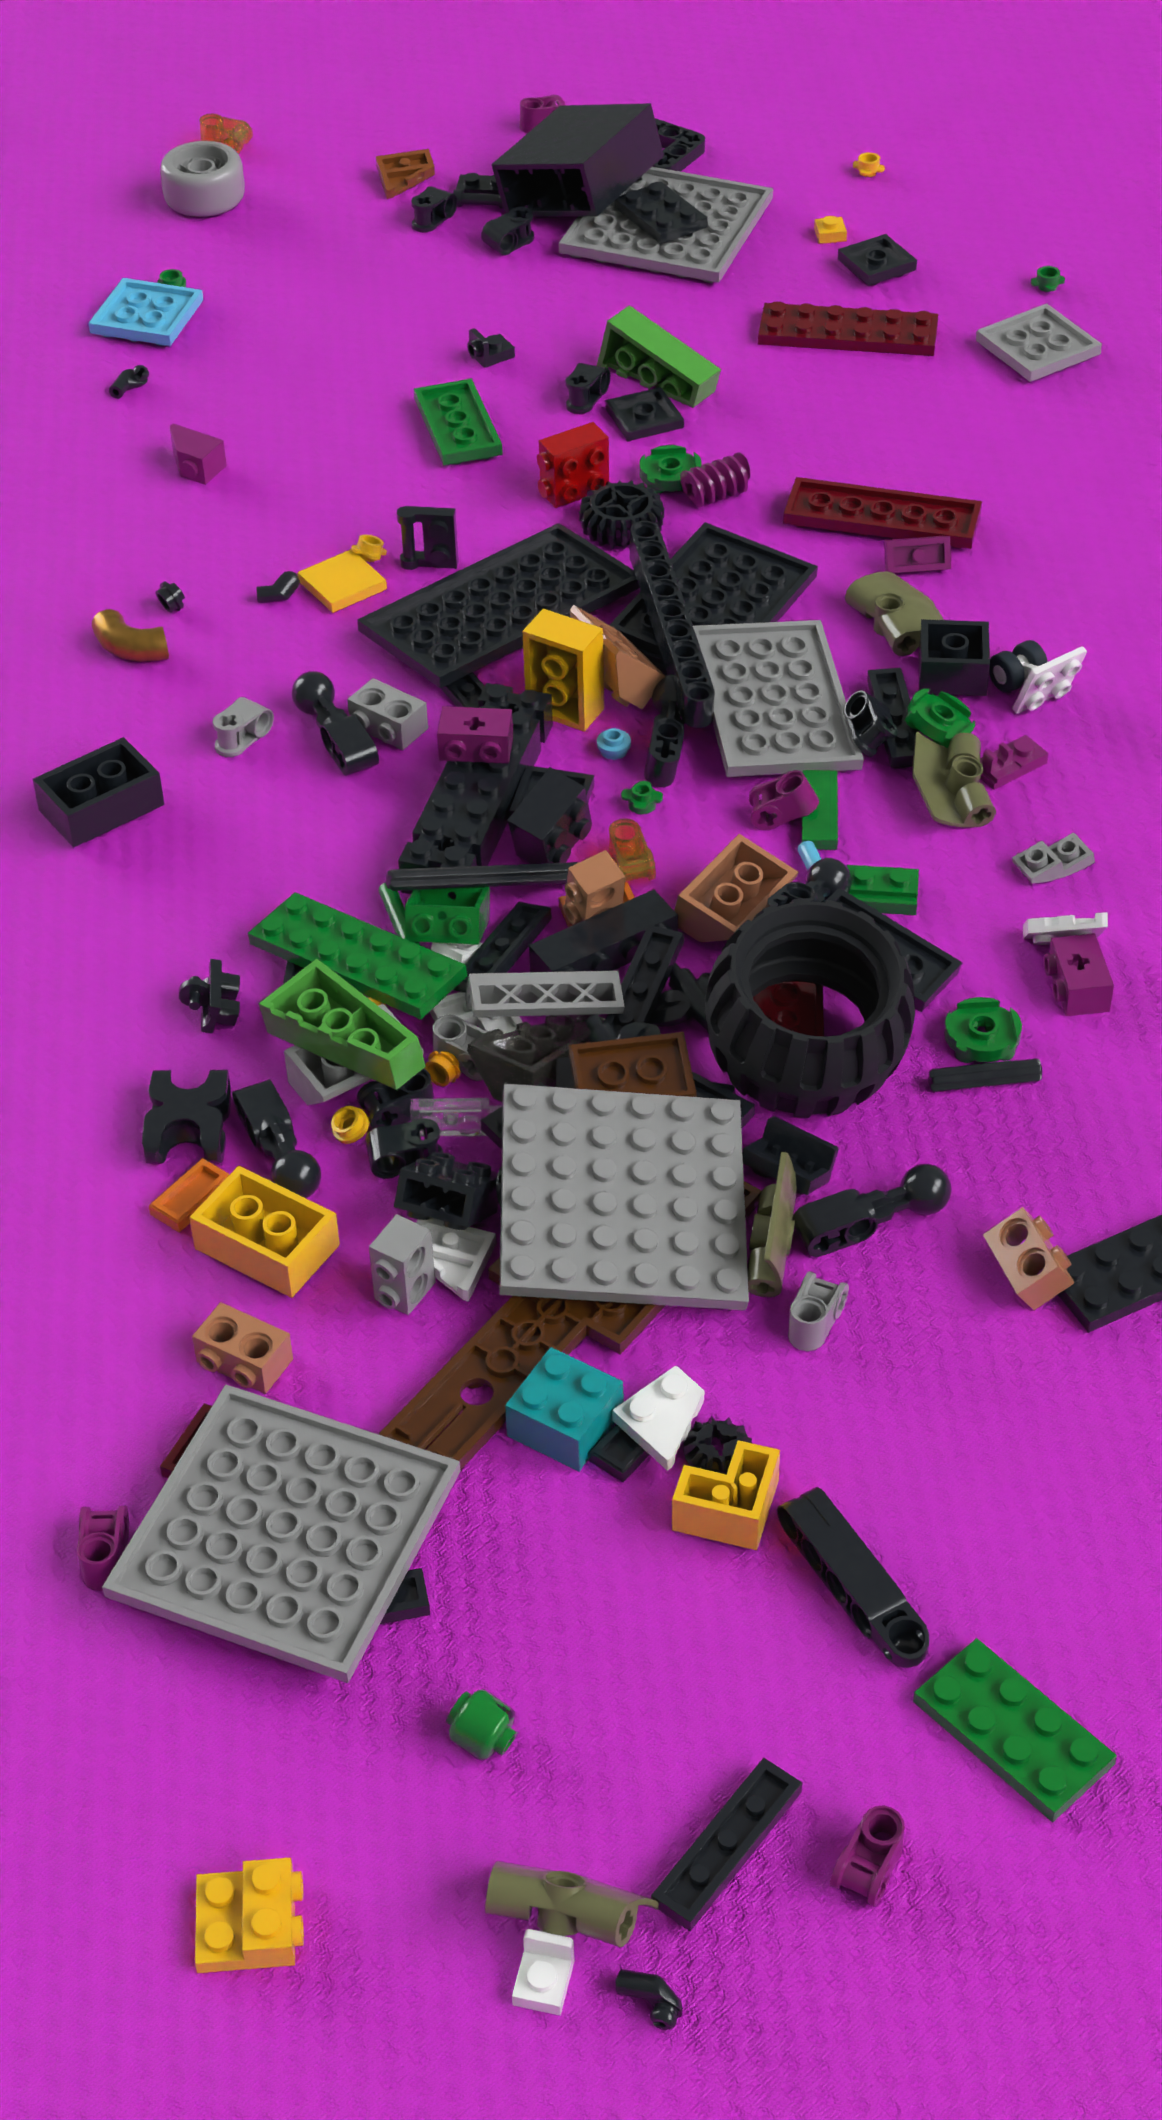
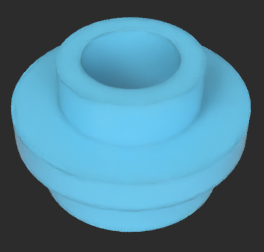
M617 728L603 731L597 737V748L602 756L607 759L616 760L623 758L631 746L629 734Z

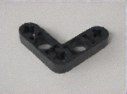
M655 118L661 146L665 149L663 150L664 156L652 167L681 172L704 154L705 136L703 134Z

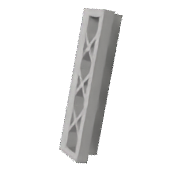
M618 971L469 974L465 994L467 1009L472 1008L473 1017L623 1014L625 1008Z

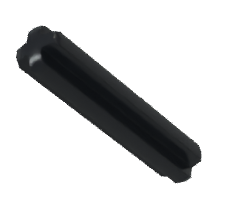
M1033 1058L935 1068L929 1071L928 1082L931 1091L937 1092L1035 1082L1042 1079L1043 1071L1040 1060Z

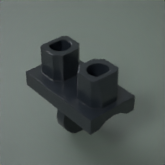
M210 959L209 977L201 980L198 976H192L190 980L181 983L179 987L180 1001L192 1010H198L202 1006L201 1032L212 1034L216 1023L235 1026L240 1011V1002L234 1000H236L239 991L240 975L222 972V961Z

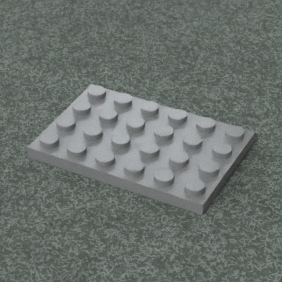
M821 620L693 626L715 689L712 724L727 777L786 774L793 770L801 772L803 770H862L864 758L861 750L852 739V731L844 712L846 700Z

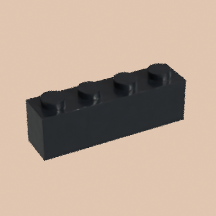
M653 889L530 944V972L616 970L632 962L648 924L678 931V914Z

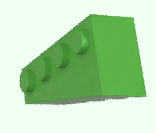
M630 305L607 321L597 366L615 369L616 375L623 378L631 376L640 380V385L649 389L653 386L656 388L661 387L669 398L692 408L715 392L721 369Z
M315 959L258 1003L269 1034L396 1090L426 1067L419 1038L318 959Z

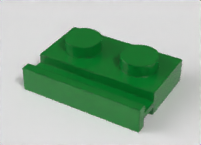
M847 865L852 876V886L849 894L880 913L916 915L919 869Z

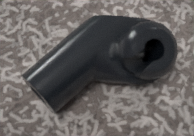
M137 365L134 369L122 371L109 388L110 395L115 399H119L127 390L142 387L148 381V369L143 365Z
M286 571L280 575L273 585L257 586L258 603L288 600L299 586V576L293 571Z
M625 1969L619 1971L616 1978L617 1993L619 1995L646 1999L654 2008L650 2014V2019L653 2021L654 2026L662 2030L673 2029L677 2023V2018L682 2016L683 2008L681 2000L665 1980L656 1974Z

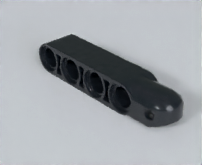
M815 1487L801 1494L800 1497L793 1498L777 1507V1515L782 1528L861 1633L868 1639L872 1638L886 1658L895 1666L911 1668L918 1666L925 1660L929 1649V1632L926 1624L908 1603L900 1588L821 1488Z

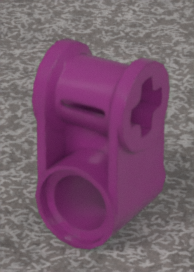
M559 95L537 98L528 97L521 100L520 130L529 133L559 106L565 105L564 100Z
M793 770L781 777L753 787L749 792V802L753 806L751 822L760 830H771L791 820L811 814L817 808L819 798L803 772ZM760 794H762V800H759Z
M119 1506L117 1510L91 1511L90 1507H81L77 1555L83 1582L92 1590L103 1591L102 1586L124 1552L125 1545L128 1543L129 1513L127 1506Z
M882 1805L869 1809L863 1815L850 1843L843 1849L836 1862L830 1886L836 1889L841 1886L846 1887L866 1897L869 1905L877 1906L903 1851L905 1826L904 1820L898 1811L892 1807ZM877 1832H884L893 1838L881 1841L872 1835Z

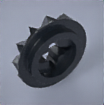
M711 1415L705 1423L695 1421L693 1429L688 1432V1436L684 1441L683 1452L690 1466L727 1475L737 1441L752 1443V1438L747 1436L744 1425H734L730 1417L725 1421H716ZM714 1437L720 1439L721 1444H724L722 1456H719L718 1450H715L714 1445H711Z

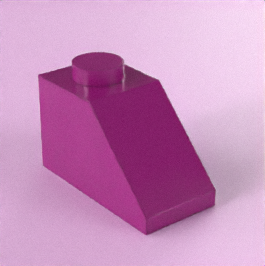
M174 423L170 426L173 453L181 477L206 485L227 466L223 440Z

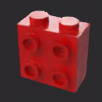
M594 422L539 440L537 464L540 468V480L537 485L540 495L557 508L586 497L587 491L595 490L596 485L606 486L607 481H609V437Z

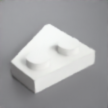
M1107 912L1095 913V918H1075L1074 915L1027 919L1023 924V939H1033V944L1050 945L1051 938L1095 933L1097 938L1108 928Z
M432 1217L429 1220L418 1219L417 1224L431 1230L435 1277L462 1300L469 1301L496 1246V1234L472 1227H467L466 1230L451 1229L443 1225L444 1221Z
M674 1366L613 1409L612 1421L668 1471L675 1463V1454L681 1442L686 1440L688 1432H690L692 1419L698 1415L704 1403L705 1390L678 1366Z

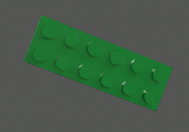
M296 892L248 932L251 945L303 968L315 959H318L362 994L420 1020L467 977L466 965Z

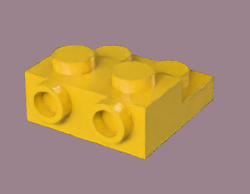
M291 1857L243 1861V1871L196 1874L195 1966L197 1973L295 1966V1946H304L302 1915L295 1916V1901H303L304 1891L302 1871H293Z

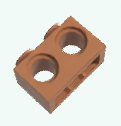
M607 850L568 868L567 884L565 885L566 900L563 910L566 918L572 925L623 903L625 875Z
M1022 1207L983 1234L1015 1292L1033 1310H1036L1075 1283L1067 1271V1268L1072 1265L1070 1260L1058 1245L1052 1246L1049 1238L1054 1236V1234L1040 1215L1034 1219Z
M222 1302L217 1305L192 1336L196 1361L204 1369L210 1372L217 1371L234 1379L237 1384L244 1388H253L264 1394L269 1391L293 1360L290 1333Z

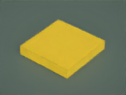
M351 549L298 572L300 583L332 613L387 589L386 579L357 553L351 551Z

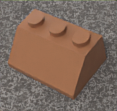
M573 605L570 609V618L603 628L604 687L613 691L611 696L622 705L628 707L631 703L643 709L652 697L655 686L666 676L619 630Z
M738 834L678 895L674 909L678 914V928L699 942L729 940L747 920L752 921L756 914L765 909L768 898L786 884L791 883L797 877L798 871L741 834Z

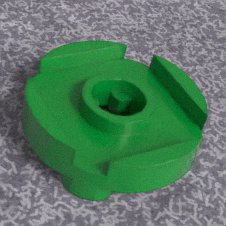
M659 446L651 449V455L645 458L644 454L641 457L640 478L647 484V488H653L654 493L657 494L664 491L684 492L680 474L682 471H690L691 468L701 467V458L695 452L694 457L686 453V448L682 446Z
M921 689L914 694L908 705V714L905 718L907 725L919 730L931 738L934 743L948 748L951 739L959 733H972L975 728V721L971 723L969 719L971 711L962 701L943 691H940L939 695L936 696L928 694L931 689Z
M975 997L965 999L957 1004L955 1011L952 1013L949 1011L946 1016L945 1040L949 1047L955 1051V1057L964 1063L1010 1060L1014 1057L1015 1050L1021 1039L1022 1023L1017 1012L1011 1007L1010 1012L1005 1008L999 1007L1000 1001L993 998ZM978 1027H985V1030L989 1032H980L977 1029Z

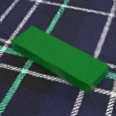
M803 770V774L819 798V804L811 814L802 817V842L812 841L816 849L837 850V770Z

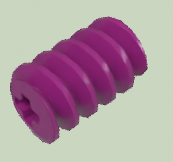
M738 452L733 456L723 457L722 460L712 461L711 464L706 463L701 465V467L691 468L690 471H682L680 480L686 496L699 508L704 505V500L711 504L714 503L715 497L718 500L725 499L726 493L731 497L736 495L737 490L740 493L746 492L751 472L747 458Z

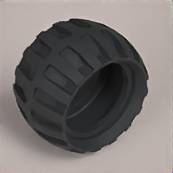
M808 898L794 899L789 904L778 907L775 904L756 914L752 921L747 920L734 932L714 963L705 996V1024L709 1034L710 1047L723 1073H728L732 1085L742 1095L748 1094L757 1100L761 1107L767 1110L793 1113L794 1117L809 1118L814 1114L827 1113L828 1116L842 1113L851 1104L856 1102L859 1105L878 1091L886 1079L896 1070L905 1054L911 1038L915 1017L914 984L905 957L901 956L900 948L894 937L888 930L884 932L875 924L874 918L862 911L857 913L842 907L843 903L827 900V903L811 902ZM783 982L818 984L846 996L858 1007L865 1023L838 1036L805 1035L783 1028L768 1019L753 1000V997L768 986Z

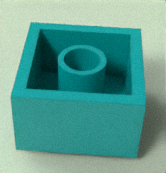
M550 1347L505 1405L507 1436L580 1472L589 1460V1452L615 1425V1422L612 1421V1410L624 1402L623 1381Z

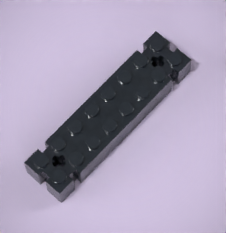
M486 683L478 699L479 708L512 709L513 742L509 764L447 761L412 832L413 842H407L398 860L399 869L488 866L508 823L509 809L527 765H535L541 752L540 742L545 743L553 726L552 694L534 690H525L521 694L513 693V687ZM402 890L401 892L411 894L413 890ZM454 892L448 893L449 898H456V894Z

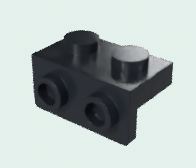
M772 1116L767 1120L763 1137L743 1148V1164L751 1167L753 1172L760 1176L771 1177L777 1180L781 1152H786L791 1158L795 1171L796 1193L808 1195L829 1182L839 1149L837 1146L776 1116Z

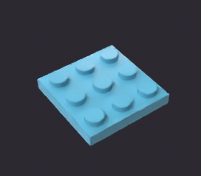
M122 278L88 323L90 333L104 337L129 339L133 342L142 341L159 346H171L204 300L203 292L200 289Z

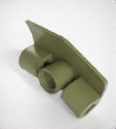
M876 572L855 580L848 587L845 594V602L865 617L874 618V631L886 638L891 649L898 656L910 655L919 647L921 619L944 620L929 597L892 572Z
M916 732L912 770L913 779L932 819L938 823L955 827H981L992 821L996 815V809L984 785L979 782L983 772V766L980 763L981 742L974 734L959 733L951 739L948 748Z
M781 1152L776 1184L768 1185L761 1191L757 1214L754 1216L749 1250L752 1251L747 1269L748 1292L760 1297H775L781 1293L786 1260L790 1254L795 1225L793 1214L797 1186L793 1164L789 1154L786 1152Z
M496 1861L489 1878L485 1913L529 1921L532 1907L539 1908L537 1927L547 1933L567 1936L579 1932L582 1935L605 1943L623 1947L629 1941L635 1928L638 1905H645L658 1910L659 1903L656 1900L575 1873Z

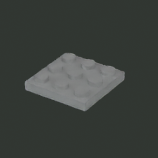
M1047 303L976 331V341L1030 382L1100 355L1102 343Z

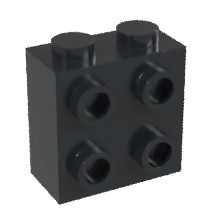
M432 1152L430 1156L417 1159L416 1162L400 1169L394 1207L406 1210L407 1216L414 1219L429 1220L432 1217L444 1221L443 1225L445 1227L455 1230H466L467 1227L482 1222L483 1219L497 1213L499 1202L496 1194V1179L498 1173L491 1171L492 1167L485 1163L469 1162L467 1165L455 1162V1157L451 1154Z

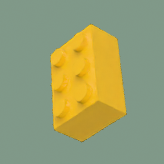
M542 609L522 631L525 690L552 694L553 721L585 732L604 710L603 628Z
M239 1165L189 1217L196 1250L291 1298L340 1245L335 1212Z

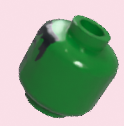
M484 1689L477 1690L473 1694L468 1691L464 1692L446 1719V1723L450 1725V1739L479 1760L489 1758L495 1751L501 1756L504 1755L518 1733L511 1728L515 1719L514 1710Z

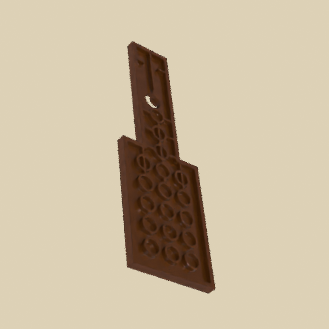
M744 1181L746 1219L758 1206L762 1190ZM500 1257L488 1268L489 1280L500 1285ZM512 1296L389 1422L379 1435L424 1450L433 1441L426 1450L460 1461L461 1470L506 1422V1403L550 1347L569 1355L586 1336H589L616 1353L621 1354L666 1305ZM485 1384L494 1392L493 1397L482 1405H471L461 1398V1393L466 1387L479 1388Z

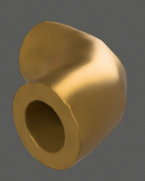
M113 609L100 611L94 616L92 620L93 632L102 647L121 659L137 662L169 659L168 646L162 626L147 629L130 627L126 625L122 614Z

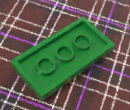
M472 378L414 388L415 402L443 466L449 464L457 465L466 461L489 459L493 456L503 455L500 438Z
M977 1638L914 1692L913 1702L1051 1822H1054L1115 1765L1117 1755Z

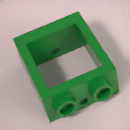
M490 887L413 890L405 904V939L416 942L479 945L490 917ZM454 892L456 894V898H449L448 893Z

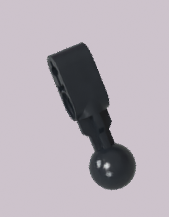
M309 671L300 675L292 686L293 702L302 712L317 715L316 723L320 728L324 746L342 773L347 776L378 765L379 755L377 748L358 718L354 714L348 716L343 709L334 706L335 689L332 681L325 674L317 671Z
M671 674L665 675L666 677L658 682L652 694L653 705L660 714L654 718L644 778L651 785L657 787H667L674 782L684 736V722L680 718L681 714L676 702L675 685Z
M824 858L818 860L809 868L806 875V884L799 882L786 884L768 898L766 908L774 904L777 907L789 904L794 899L808 898L811 902H825L838 888L849 893L852 886L851 873L848 867L837 859Z
M268 1079L232 1091L237 1114L256 1149L261 1147L265 1155L272 1156L275 1160L270 1172L271 1181L304 1198L314 1194L321 1182L320 1166L311 1154L295 1150L297 1140L294 1136L291 1118L272 1081Z
M919 1164L905 1173L900 1187L886 1192L875 1190L867 1194H860L855 1189H847L803 1205L793 1214V1220L795 1221L794 1229L811 1256L820 1257L868 1239L874 1234L878 1224L891 1220L894 1213L909 1208L911 1211L921 1215H931L939 1212L947 1205L951 1197V1182L941 1168L932 1164Z

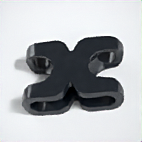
M153 1070L149 1086V1097L153 1106L145 1115L142 1135L146 1163H164L171 1148L177 1144L187 1142L200 1146L204 1151L205 1160L210 1163H222L226 1146V1135L222 1128L223 1122L229 1117L231 1105V1085L228 1070H210L205 1083L193 1089H182L175 1086L171 1082V1070Z

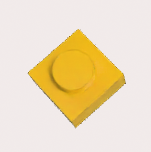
M826 216L814 219V230L819 244L847 241V230L842 217Z

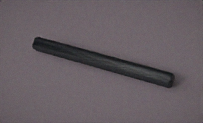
M579 862L391 869L386 873V886L392 891L566 884L568 868Z

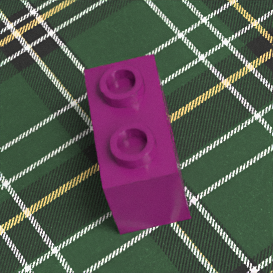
M442 706L437 731L439 760L509 764L513 742L512 709Z
M1095 933L1051 938L1049 953L1044 955V969L1046 975L1053 978L1054 999L1056 1002H1061L1065 1016L1110 1012L1114 984Z

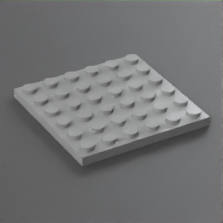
M651 167L621 195L631 190L647 187L654 182H663L708 217L707 228L660 244L615 208L614 201L598 216H578L560 240L559 253L567 254L574 258H589L601 263H616L628 268L637 267L648 269L655 273L664 272L675 274L681 278L691 277L708 283H719L773 199V188Z
M504 1084L499 1295L746 1310L749 1303L740 1100Z
M225 1384L102 1586L104 1596L349 1683L460 1474V1461Z

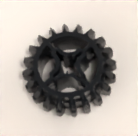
M619 480L618 483L612 484L607 481L606 486L596 485L595 490L587 491V496L582 498L579 521L581 522L583 533L589 535L590 541H598L599 546L609 544L611 549L615 546H622L623 549L626 546H630L631 526L639 521L653 522L662 531L664 518L663 502L660 499V495L654 493L653 488H645L644 483L636 485L633 484L632 480L628 483H622Z

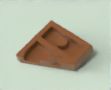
M429 149L376 156V167L387 199H391L435 175V166Z

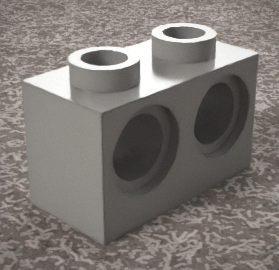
M374 678L347 699L349 715L354 714L369 735L401 750L407 748L428 729L426 702Z
M396 1214L369 1246L374 1298L386 1308L396 1309L409 1315L436 1283L432 1235L430 1229Z

